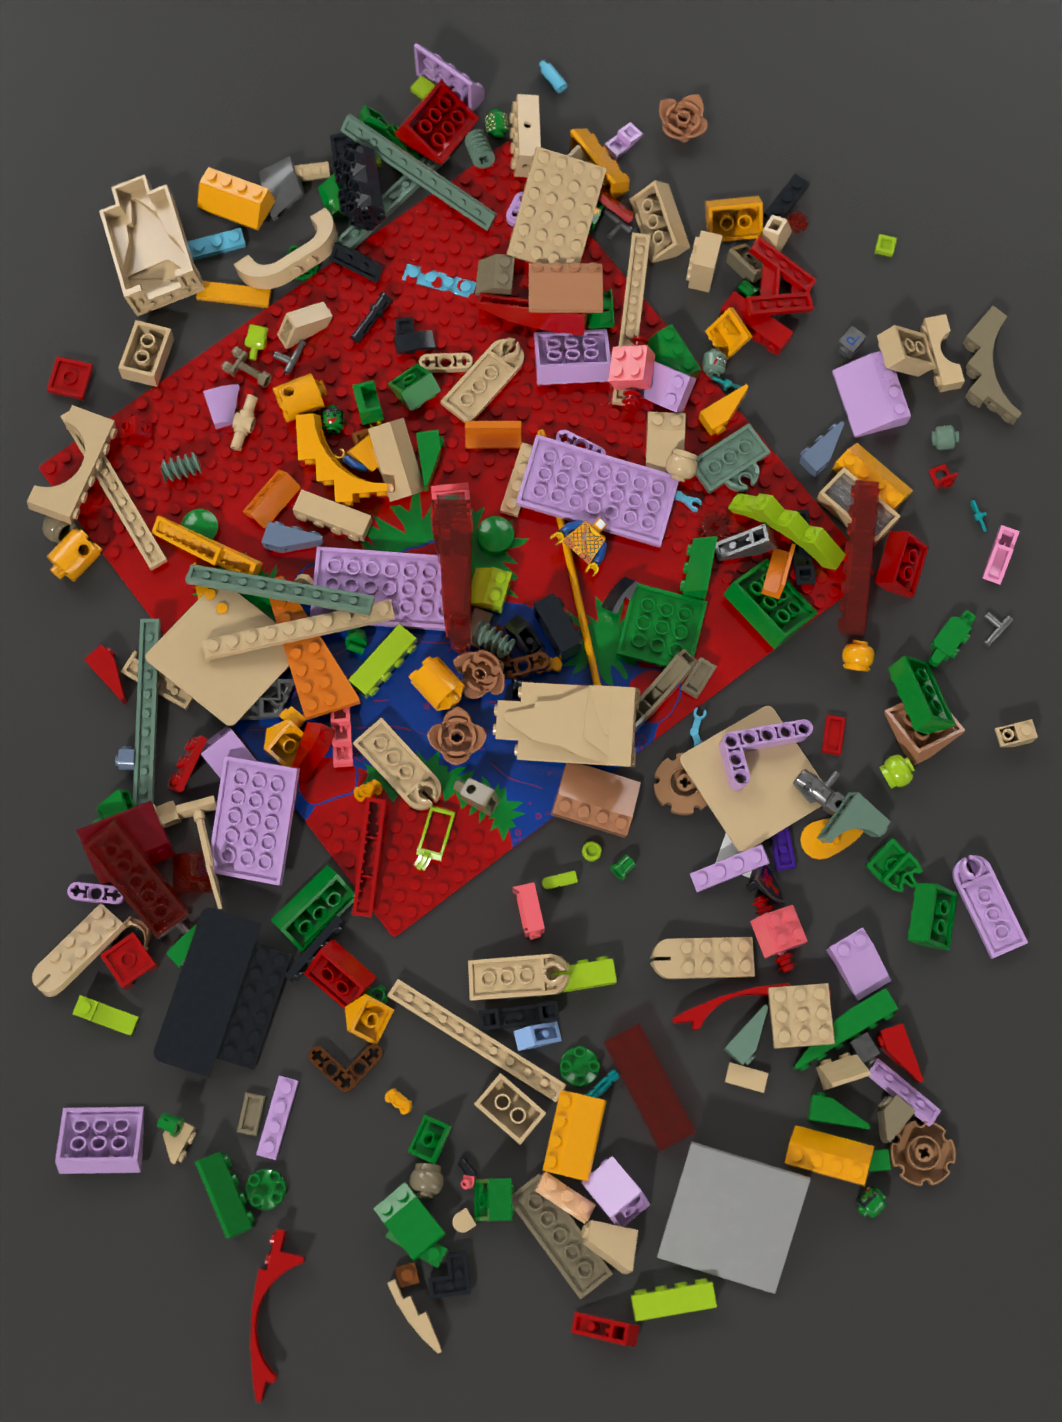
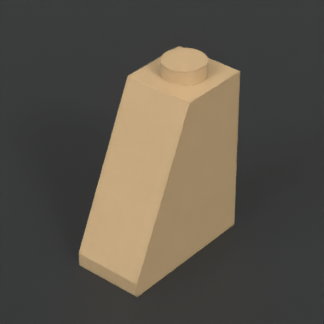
M320 302L286 313L277 333L284 347L288 349L299 343L300 340H305L328 327L332 318L331 311L324 302Z
M593 1220L583 1226L581 1237L584 1238L583 1244L621 1273L629 1274L633 1271L638 1230Z

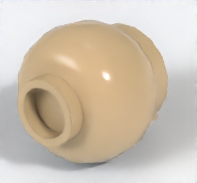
M674 449L673 454L666 461V470L671 474L670 478L680 482L693 478L698 468L696 462L698 456L687 451Z

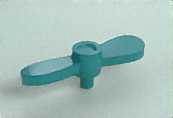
M714 376L711 377L712 380L723 384V391H727L730 387L735 389L742 387L728 379L724 381Z
M975 500L970 501L975 513V520L980 522L984 533L987 532L983 521V516H986L987 513L979 512Z

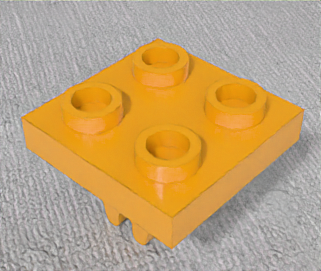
M728 308L705 330L708 339L712 341V345L720 349L727 356V360L753 337L734 308Z

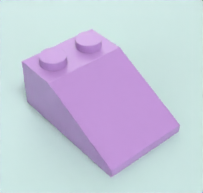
M654 362L651 389H639L637 391L641 394V397L674 412L683 413L697 378Z
M863 927L826 950L857 1001L891 981L874 944Z

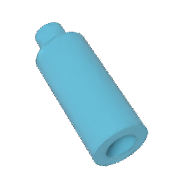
M545 60L539 63V66L542 68L541 73L557 93L563 92L568 84L551 63H546Z

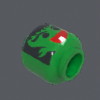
M329 405L321 411L322 429L327 434H338L344 429L345 415L341 409L335 405Z
M867 1187L856 1198L858 1204L856 1209L863 1217L868 1215L871 1218H875L885 1209L886 1197L878 1188Z

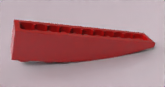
M480 293L476 302V307L503 319L555 333H568L576 336L584 335L588 324V313H529V299Z
M366 797L352 915L372 917L388 799Z

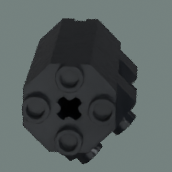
M363 145L357 146L356 150H352V147L346 148L333 163L335 183L343 186L337 195L340 214L348 216L351 226L372 231L386 219L374 149Z

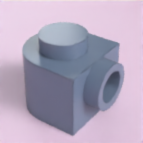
M121 746V749H119L118 754L115 756V765L119 767V770H134L135 750L133 747Z

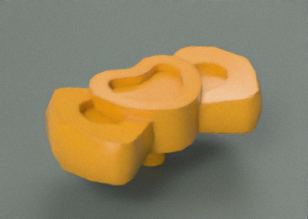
M558 657L550 658L551 665L545 671L550 672L553 670L557 673L560 672L563 665ZM540 659L539 662H535L534 664L539 663L541 666H543V662L546 660Z
M373 779L365 785L357 786L354 789V797L362 802L365 797H371L373 794L379 795L382 792V784Z
M395 1088L388 1090L385 1094V1101L392 1103L395 1108H399L402 1115L411 1111L412 1101L408 1100L400 1092H397Z

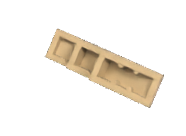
M397 1280L388 1282L387 1284L397 1305L411 1326L437 1353L442 1352L427 1311L419 1314L412 1296L403 1298Z

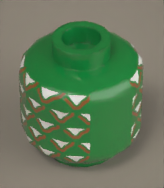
M501 109L489 111L485 116L486 132L489 135H493L494 138L503 137L504 133L509 130L507 114L502 112Z

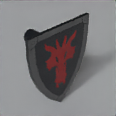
M767 864L758 868L754 882L746 885L747 890L751 892L759 888L766 898L785 904L781 886L770 866Z

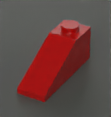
M101 644L84 660L125 705L127 699L118 663L114 659L116 654L109 647L105 649Z
M307 722L292 767L300 769L299 782L305 783L328 752L336 730L321 723Z
M903 1023L877 1032L876 1040L879 1047H883L884 1052L915 1083L923 1082L922 1074Z
M575 1312L571 1333L636 1347L640 1326Z

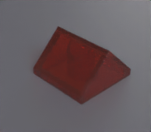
M188 851L173 856V894L213 893L202 852Z

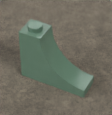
M849 792L817 839L822 843H832L837 836L850 829L863 831L870 837H881L886 833L891 821L859 792Z

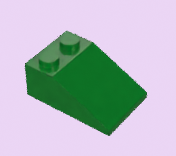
M406 1182L373 1208L413 1261L446 1235Z

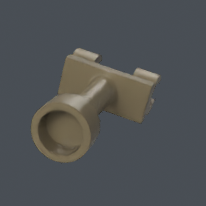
M236 346L231 351L232 355L237 358L234 365L227 361H224L221 365L223 367L222 370L233 377L240 369L258 379L257 383L264 388L269 385L272 379L270 373L266 371L260 373L245 364L248 358L247 352Z

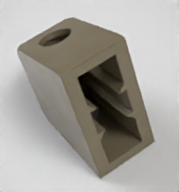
M468 778L466 783L458 779L454 784L453 789L460 793L459 795L465 803L492 816L500 802V798L494 789L471 778Z

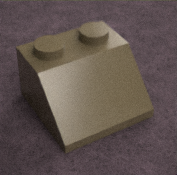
M495 254L479 260L475 296H479L482 293L512 297L515 256Z
M898 1095L885 1097L878 1105L880 1107L877 1112L879 1135L882 1143L891 1142L916 1112Z

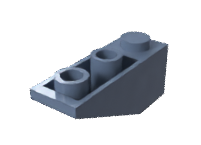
M842 421L838 425L833 424L827 430L828 433L824 437L820 435L814 441V445L811 448L806 447L800 454L799 463L814 478L830 462L844 426Z
M274 521V523L268 522L262 539V545L265 549L285 553L323 546L324 539L318 532L310 531L309 533L303 531L300 527L292 526L291 528L281 522Z

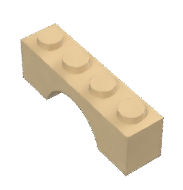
M946 314L925 318L920 326V333L926 334L936 365L931 370L934 371V384L936 387L938 386L939 392L960 389L964 383L960 364L947 360L941 351V342L947 339L951 331Z

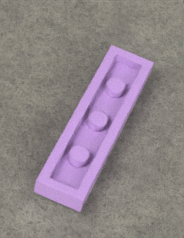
M759 845L690 873L696 891L700 892L765 866L770 862L763 845Z
M878 1058L870 1067L871 1075L868 1077L891 1096L898 1095L916 1111L914 1115L923 1122L927 1121L926 1125L930 1127L941 1110Z
M282 1076L278 1077L256 1155L277 1160L299 1081Z

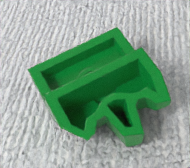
M889 838L864 865L880 882L890 889L903 892L904 883L911 888L916 887L917 882L913 877V873L919 874L923 872L918 861L910 852H906L894 838Z

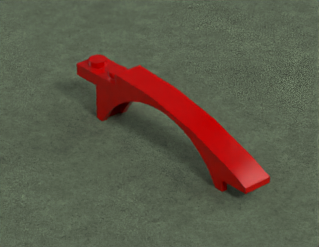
M790 983L754 987L720 996L674 1017L672 1024L692 1023V1031L699 1030L709 1013L725 1001L746 995L768 997V988L790 986Z
M277 1229L276 1233H272L270 1245H273L272 1251L267 1254L265 1265L268 1267L267 1269L260 1268L258 1270L252 1304L250 1350L256 1402L259 1403L263 1401L267 1382L274 1383L277 1379V1374L266 1362L259 1345L257 1333L259 1310L272 1284L289 1269L304 1263L306 1258L305 1256L282 1251L287 1233L286 1230Z

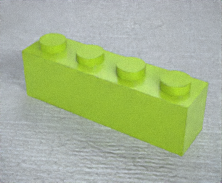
M398 624L349 678L348 681L351 686L366 699L369 696L373 697L379 690L378 686L382 682L385 683L392 675L391 672L395 667L398 669L404 663L405 656L415 651L417 648V638Z
M608 956L596 958L597 961L594 962L584 959L577 961L575 965H569V962H567L569 971L552 972L553 976H560L561 974L570 975L567 987L560 993L616 984L617 979L613 958L608 959Z
M707 1278L697 1279L695 1284L687 1285V1282L675 1283V1287L667 1289L666 1285L654 1287L655 1291L647 1292L646 1289L635 1290V1294L630 1295L635 1321L717 1307L713 1283L711 1281L707 1282Z

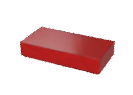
M826 715L821 753L841 755L846 717Z

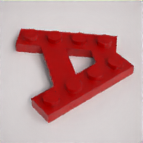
M759 236L748 252L763 263L760 296H751L744 299L748 316L755 317L813 311L814 306L810 290L817 279ZM780 276L791 284V294H779Z

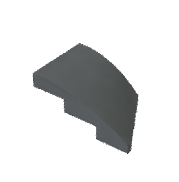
M290 156L259 171L261 186L268 188L275 199V203L269 211L272 219L275 221L278 219L277 215L285 208L289 209L294 202L304 195L303 183L295 173L294 161Z
M278 679L239 721L279 718L295 685L294 679Z

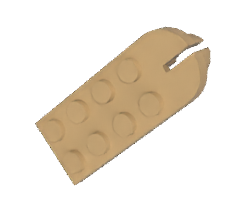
M514 338L495 341L440 401L441 405L464 423L465 421H474L522 368L524 353L519 342L515 344ZM515 346V350L512 353H509Z
M382 718L353 742L358 751L410 807L416 810H426L433 806L432 802L422 794L423 791L435 803L439 800L441 784L438 778Z
M100 903L36 966L32 975L33 984L45 996H57L127 927Z
M752 937L665 939L654 947L650 959H655L656 957L670 958V960L652 961L650 963L655 972L665 979L755 977Z
M555 954L468 961L471 1001L554 995L562 992L567 987L570 975L561 974L560 976L552 975V972L569 971L567 962L561 956Z

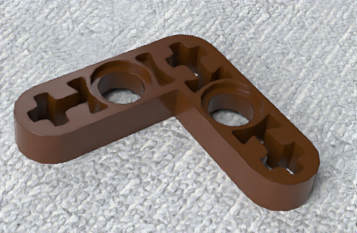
M493 626L496 627L498 631L503 632L502 638L505 635H507L506 631L501 626ZM510 651L503 658L497 657L504 663V667L506 666L508 669L515 668L516 673L513 670L507 671V675H504L505 680L545 671L551 665L550 657L544 652L512 659ZM540 657H543L546 660L543 662V666H541L539 663L532 664V662L530 661L532 659L534 663L539 662ZM522 661L528 662V668L525 671L519 670V664Z
M376 1044L369 1045L345 1070L322 1047H313L308 1053L310 1062L339 1090L346 1093L352 1091L383 1057V1050L380 1046ZM370 1049H378V1058L372 1057L369 1060L372 1063L371 1066L361 1059L364 1055L366 1059L371 1055ZM314 1051H322L321 1057L324 1060L327 1057L330 1058V1060L324 1063L322 1068L319 1066L322 1064L319 1059L313 1060ZM357 1063L365 1064L366 1070L364 1073L357 1074L354 1067ZM329 1064H335L337 1066L336 1074L329 1075L326 1072V1067ZM341 1071L344 1072L341 1075L344 1079H351L349 1082L351 1086L349 1088H342L343 1083L340 1079H337V1082L334 1081Z

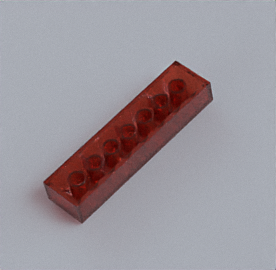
M856 480L855 485L851 486V499H854V503L849 506V515L852 518V523H848L847 526L850 542H846L845 547L848 561H844L843 573L846 574V580H842L841 592L845 593L844 599H840L839 611L843 612L842 618L838 619V631H841L843 636L865 637L880 492V484L875 481Z

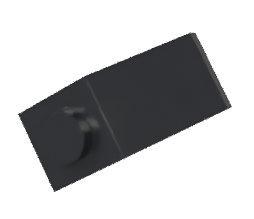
M518 614L503 626L510 638L516 640L515 644L526 655L542 652L546 648L530 623Z

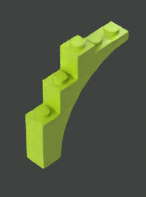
M737 493L728 507L733 513L757 520L780 532L808 552L824 568L837 570L846 555L823 528L810 526L797 511L784 509L773 495L759 493L758 496Z

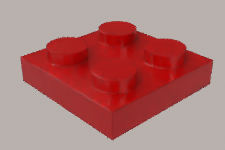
M57 356L47 386L48 393L84 400L94 368L93 364Z

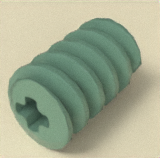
M480 129L470 131L465 137V146L473 164L482 169L490 167L495 161V155L486 134Z
M191 452V458L184 454L183 460L178 455L176 462L169 458V464L164 459L162 460L161 472L165 483H167L168 477L173 482L175 475L179 480L182 479V473L186 478L189 477V472L195 476L197 469L202 474L198 457L194 452Z
M484 620L479 622L472 633V641L478 643L479 646L484 647L487 651L490 650L492 654H497L499 658L508 655L516 640L512 638L508 641V634L502 638V631L496 634V627L489 630L491 626L489 623L483 626Z

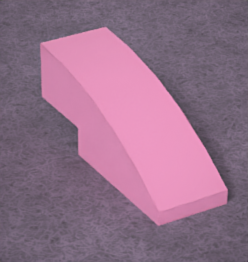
M1000 525L984 570L983 579L1001 585L1020 531Z

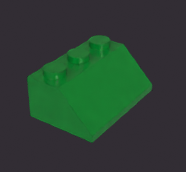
M672 324L656 332L648 340L649 343L647 345L655 353V362L694 378H699L701 368Z
M716 536L694 538L692 545L688 544L686 555L690 557L689 562L684 563L683 573H686L685 580L681 579L679 591H683L682 595L705 600L717 543Z
M916 883L910 928L908 930V941L921 946L949 951L958 893L938 884Z

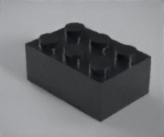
M552 593L533 604V615L557 657L562 662L581 652V640H583V637L578 629H574L571 615L569 613L566 614L563 610L564 604L561 598L556 597Z

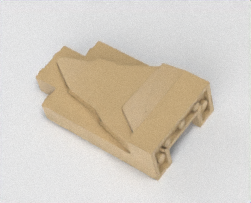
M144 174L111 187L116 204L100 210V215L123 295L135 314L140 316L204 291L205 288L200 272L193 262L175 200L167 184L153 190Z
M522 682V686H519L518 698H521V701L498 700V704L494 706V716H497L496 724L493 725V735H496L495 739L518 741L514 749L517 760L635 767L636 709H639L640 689L636 687Z

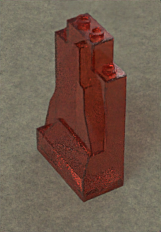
M431 500V527L438 562L441 566L442 606L446 638H450L451 650H455L456 653H465L467 650H471V501Z

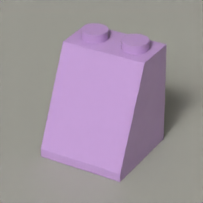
M225 726L205 743L200 754L220 779L224 756L257 761L228 726Z
M613 1156L604 1160L598 1169L590 1173L589 1182L584 1180L581 1182L616 1226L625 1227L650 1206L641 1189Z

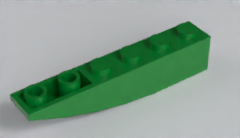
M885 988L833 1021L835 1044L808 1046L794 1064V1071L798 1068L803 1071L811 1066L810 1061L816 1058L820 1061L828 1056L827 1051L833 1048L836 1051L845 1046V1040L850 1038L853 1041L862 1035L860 1031L865 1028L868 1031L879 1025L877 1021L884 1018L886 1021L895 1016L894 1011L899 1008L887 989Z

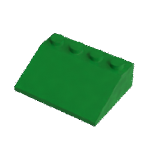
M765 559L735 580L723 595L775 650L813 619L818 612L787 579L779 599L761 594L770 563L768 559Z

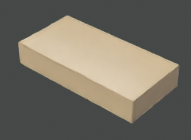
M729 1063L725 1083L764 1093L769 1073Z

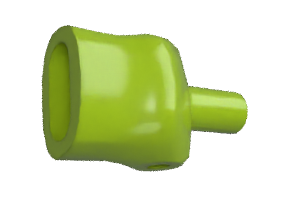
M249 325L248 334L245 339V345L251 348L249 359L256 360L258 350L266 348L268 328Z

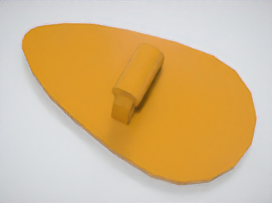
M830 818L812 822L805 827L801 833V847L811 858L818 860L827 859L854 843L863 834V831L850 829L837 836L832 843H822L817 837Z

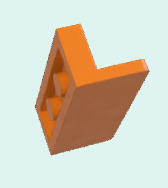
M465 421L466 449H520L521 421Z
M278 469L243 512L248 517L255 519L263 528H266L268 522L274 520L298 492L300 486L287 472Z
M792 543L789 552L777 548L773 549L761 594L777 599L780 598L796 544Z

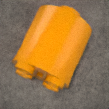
M311 373L273 388L286 422L296 419V415L309 414L325 408L323 397L327 395L323 381L315 380Z
M72 529L46 556L53 564L50 571L60 580L66 576L75 582L101 555L102 549L96 543L88 541L89 536L81 529Z
M427 657L422 662L423 666L409 675L411 683L436 711L451 709L460 702L465 685L439 657Z

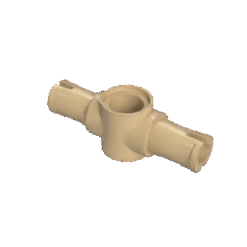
M248 394L243 409L234 416L232 427L235 434L230 445L234 450L241 451L245 436H248V433H252L256 418L253 412L258 400L256 396Z

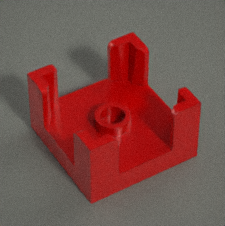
M134 932L100 955L120 986L125 990L133 986V981L147 971L153 972L159 967L142 945L138 935Z

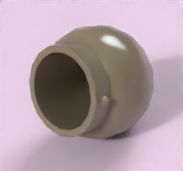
M49 516L45 517L42 526L44 535L50 541L58 544L72 529L77 528L74 521L71 525Z
M428 1163L415 1164V1170L410 1175V1188L417 1193V1197L431 1199L433 1195L438 1194L442 1190L444 1179L441 1173V1166Z

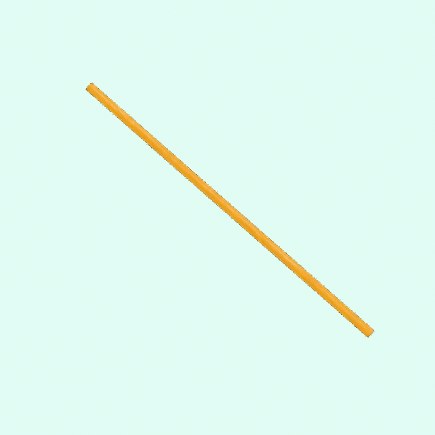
M545 430L537 431L538 435L546 437ZM556 517L560 530L565 525V520ZM562 542L593 685L601 686L572 552Z

